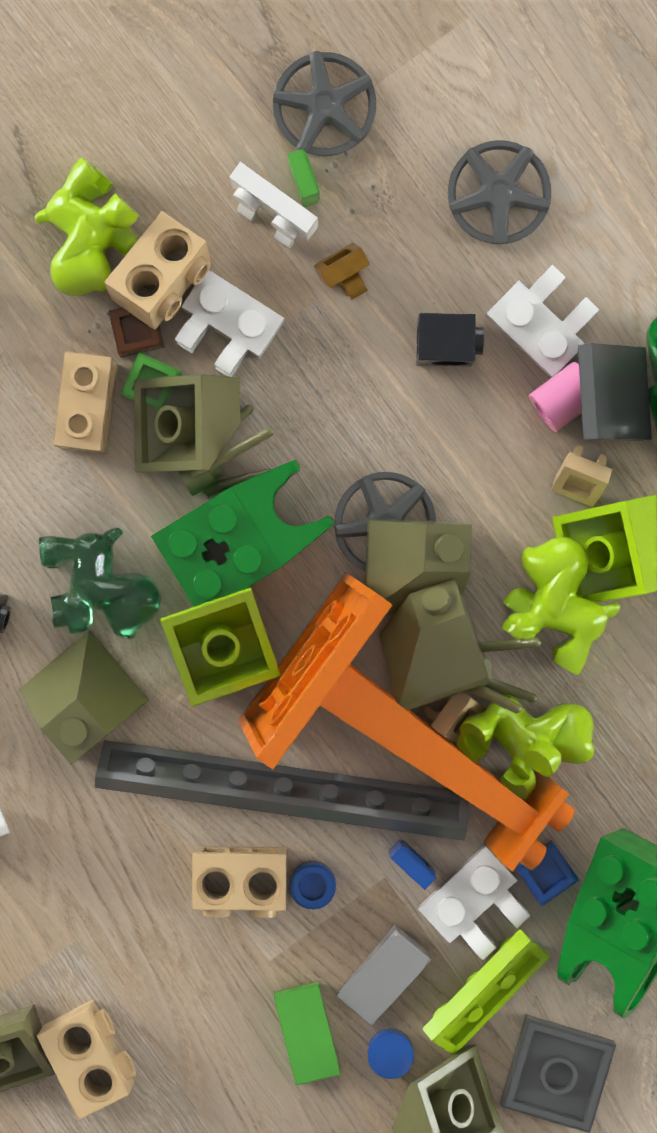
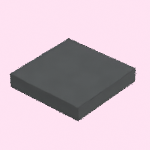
M597 343L578 345L584 440H652L646 348Z
M526 1014L501 1096V1107L590 1133L616 1043L608 1038Z

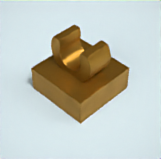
M354 243L349 244L314 265L316 272L325 285L332 288L339 283L346 296H349L351 300L368 291L358 272L369 266L370 263L362 248Z

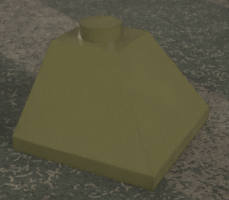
M197 374L134 380L135 472L210 470L240 425V377ZM162 389H173L166 406L162 407L159 411L156 410V407L146 403V396L158 400Z
M367 519L365 585L392 604L387 613H396L410 593L455 578L463 595L471 569L472 525L460 521Z
M455 578L410 593L379 634L396 701L407 711L490 683L469 609Z
M90 630L19 689L40 729L71 765L149 701Z
M468 1045L410 1084L392 1127L393 1133H504L476 1045Z

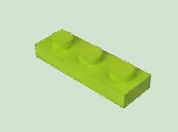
M519 929L512 937L506 939L499 946L497 953L480 970L468 977L465 985L448 1003L443 1004L435 1011L433 1018L422 1028L432 1042L450 1054L455 1055L550 958L549 954L536 941Z

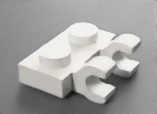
M242 162L237 165L229 176L231 187L236 190L233 197L239 202L237 212L251 222L256 219V214L260 208L274 218L271 224L277 229L274 238L290 249L293 246L297 235L308 242L318 228L317 216Z
M553 265L547 269L530 289L518 280L486 314V317L550 378L555 376L578 352V345L585 344L575 334L599 311L587 297L563 321L549 310L542 302L566 278Z
M209 270L205 278L198 285H195L182 305V310L191 315V318L184 324L175 341H177L176 344L193 354L208 329H213L230 340V343L215 362V369L225 376L233 377L248 352L258 359L262 357L284 323V317Z
M485 844L418 906V910L449 943L461 935L482 960L496 948L495 942L475 922L484 911L495 903L516 928L530 917L528 910L508 890L518 881L517 878Z

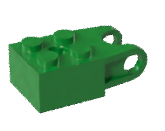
M297 460L280 465L228 488L151 536L194 607L253 586L282 568L335 524L329 515L319 521L309 522L301 526L285 524L277 517L274 509L275 496L290 477L300 471V465ZM212 540L217 544L225 542L228 544L229 551L224 553L227 561L221 565L216 560L208 561L205 552L209 551L207 545Z
M625 828L600 838L568 921L557 969L558 979L569 986L571 982H576L580 978L585 968L592 961L605 966L611 973L615 984L613 1011L622 1018H627L638 1007L657 977V845Z

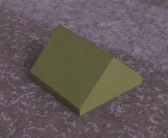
M35 1004L0 1016V1092L55 1074L37 1038V1034L42 1026Z

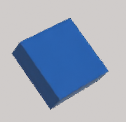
M399 840L389 850L390 858L424 890L436 879L434 868L404 840Z
M552 840L545 844L547 848L546 854L536 868L529 870L521 863L515 868L541 906L580 881Z

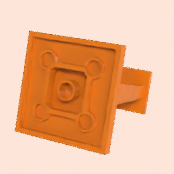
M345 572L279 663L278 669L281 676L265 682L238 720L256 758L273 770L317 708L321 706L498 820L483 841L484 844L512 872L519 863L529 870H533L541 863L546 854V846L536 840L548 824L556 831H561L573 818L575 809L564 801L569 793L550 777H545L534 771L537 784L532 793L525 800H522L505 787L501 780L478 762H473L466 757L455 744L430 727L428 723L414 712L404 709L397 703L396 698L351 664L352 660L387 614L392 604Z

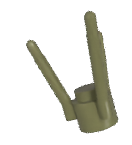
M246 405L240 410V423L253 412L254 408L252 405ZM268 427L221 452L210 470L178 471L191 495L194 496L204 491L207 497H210L221 490L228 489L271 470V468L217 480V478L224 475L221 464L273 436L274 430Z
M522 638L479 642L490 683L469 689L468 691L516 714L522 711V707L519 704L490 689L532 703L538 700L536 694L491 678L492 663L485 657L483 652L536 648L541 645V640L538 638Z

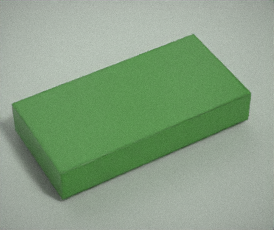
M319 981L274 992L273 996L296 1086L341 1075Z

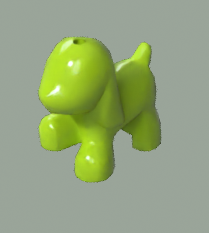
M82 156L73 165L63 187L53 195L47 207L35 215L36 223H52L68 234L66 242L54 255L50 263V275L54 285L60 292L68 296H85L97 291H107L104 282L112 273L106 257L109 248L113 247L126 256L140 238L130 228L139 218L138 213L117 193L102 208L91 203L98 197L107 195L114 184L103 172Z
M559 536L539 546L526 547L523 550L521 567L537 586V590L534 593L525 588L518 587L510 591L503 600V603L517 613L510 614L501 628L516 639L535 638L543 628L568 634L569 636L565 640L557 643L551 655L554 656L553 660L558 665L575 675H579L588 658L592 642L602 635L607 621L618 614L620 604L615 602L608 605H600L577 595L578 587L588 570V556L578 542L568 537Z
M504 693L501 695L519 704L522 707V711L516 714L491 703L485 711L470 716L461 724V734L456 742L461 753L473 762H478L487 755L491 742L498 741L512 759L508 770L501 777V783L522 800H525L532 793L537 784L533 769L543 776L549 777L556 772L561 761L572 764L586 763L595 754L593 747V719L584 706L575 703H561L551 707L544 715L533 718L513 696Z

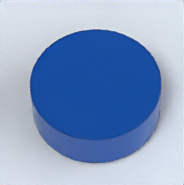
M307 861L300 864L293 871L290 879V893L298 905L314 910L326 906L332 900L336 890V881L332 870L327 865L319 861Z
M391 1028L381 1030L371 1038L368 1044L369 1065L380 1077L396 1079L405 1075L410 1070L414 1061L413 1046L409 1037L402 1031Z

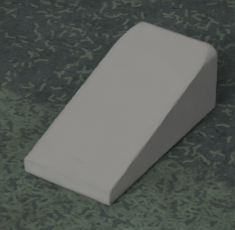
M394 924L336 996L368 1023L373 1025L432 959L431 954Z

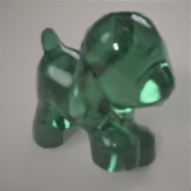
M111 528L103 534L95 532L85 533L77 538L39 537L40 560L43 567H47V569L61 568L66 563L73 561L69 591L50 597L54 628L68 625L70 634L87 631L92 626V613L94 609L104 613L115 635L123 639H133L137 631L158 613L161 596L157 585L149 576L139 573L114 574L112 572L113 546L123 534L120 528Z

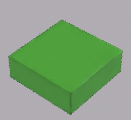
M300 149L287 154L288 165L302 206L305 208L317 204L318 200H320V191L306 151Z
M138 352L120 395L134 401V380L180 376L182 371ZM162 389L158 400L146 396V403L156 407L155 410L159 411L162 407L166 406L173 389Z

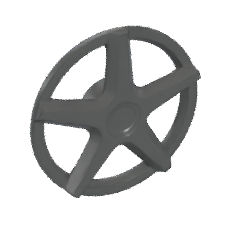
M314 51L293 62L281 75L273 94L274 117L283 136L297 149H303L306 153L316 156H333L344 153L355 147L365 138L374 122L376 94L372 80L363 68L352 59L337 53ZM324 62L343 65L356 74L358 78L334 87L330 84ZM310 64L312 77L311 91H284L290 78L301 68ZM366 90L368 113L365 123L360 129L344 110V104ZM281 105L307 111L308 119L300 140L286 126L282 116ZM333 124L351 138L350 141L337 147H312L324 125Z
M505 140L489 141L470 148L457 162L449 179L448 202L456 222L470 236L490 244H509L527 237L542 223L551 204V182L544 164L529 147ZM491 150H507L517 153L516 157L501 173L496 172L480 154ZM529 162L536 169L541 179L543 198L518 187V181ZM469 163L481 182V188L456 200V185L459 175L466 164ZM513 206L538 211L535 219L526 228L507 236L509 210ZM482 207L491 211L494 236L474 229L463 218L461 213Z
M394 472L369 474L353 483L340 499L334 519L336 540L345 557L357 568L366 572V563L352 553L344 537L367 536V519L405 520L407 514L421 500L426 511L427 520L436 521L434 506L425 489L411 478ZM393 480L408 486L410 490L394 504L388 505L373 482ZM361 488L369 508V513L366 518L342 524L343 513L348 501Z

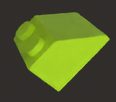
M657 494L552 517L556 537H568L575 540L583 547L588 556V570L578 587V596L597 603L657 591Z
M251 587L160 618L191 707L281 676Z

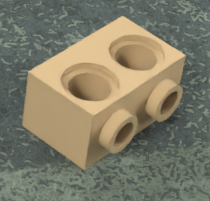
M161 211L105 280L104 283L111 300L156 330L163 320L168 321L177 313L182 304V296L191 284L198 285L207 275L211 265L207 241ZM182 250L187 252L181 260L169 261L166 259L167 255L173 251ZM154 285L158 287L157 292L152 296L140 297L137 295L139 290L145 286Z
M65 351L54 446L65 450L107 455L118 363L112 357Z
M195 847L192 853V910H203V916L212 918L228 917L231 910H249V916L254 918H272L277 916V911H286L287 847ZM211 872L223 873L228 878L230 887L222 893H214L206 887L204 877ZM259 872H266L274 877L277 885L269 893H259L253 889L250 879Z
M94 1000L45 1023L37 1034V1038L78 1120L128 1096L134 1083L133 1077L136 1076V1070L129 1054L125 1050L119 1052L112 1038V1035L115 1034V1028L109 1014L105 1009L98 1010ZM73 1027L84 1028L90 1034L91 1042L86 1045L74 1043L69 1036V1029ZM94 1069L105 1070L111 1076L112 1083L107 1086L96 1085L91 1080L89 1072Z

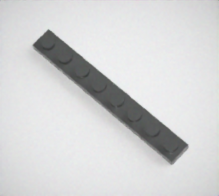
M106 740L103 742L95 775V788L462 841H465L468 827L469 802L448 789L276 765L272 770L260 762Z

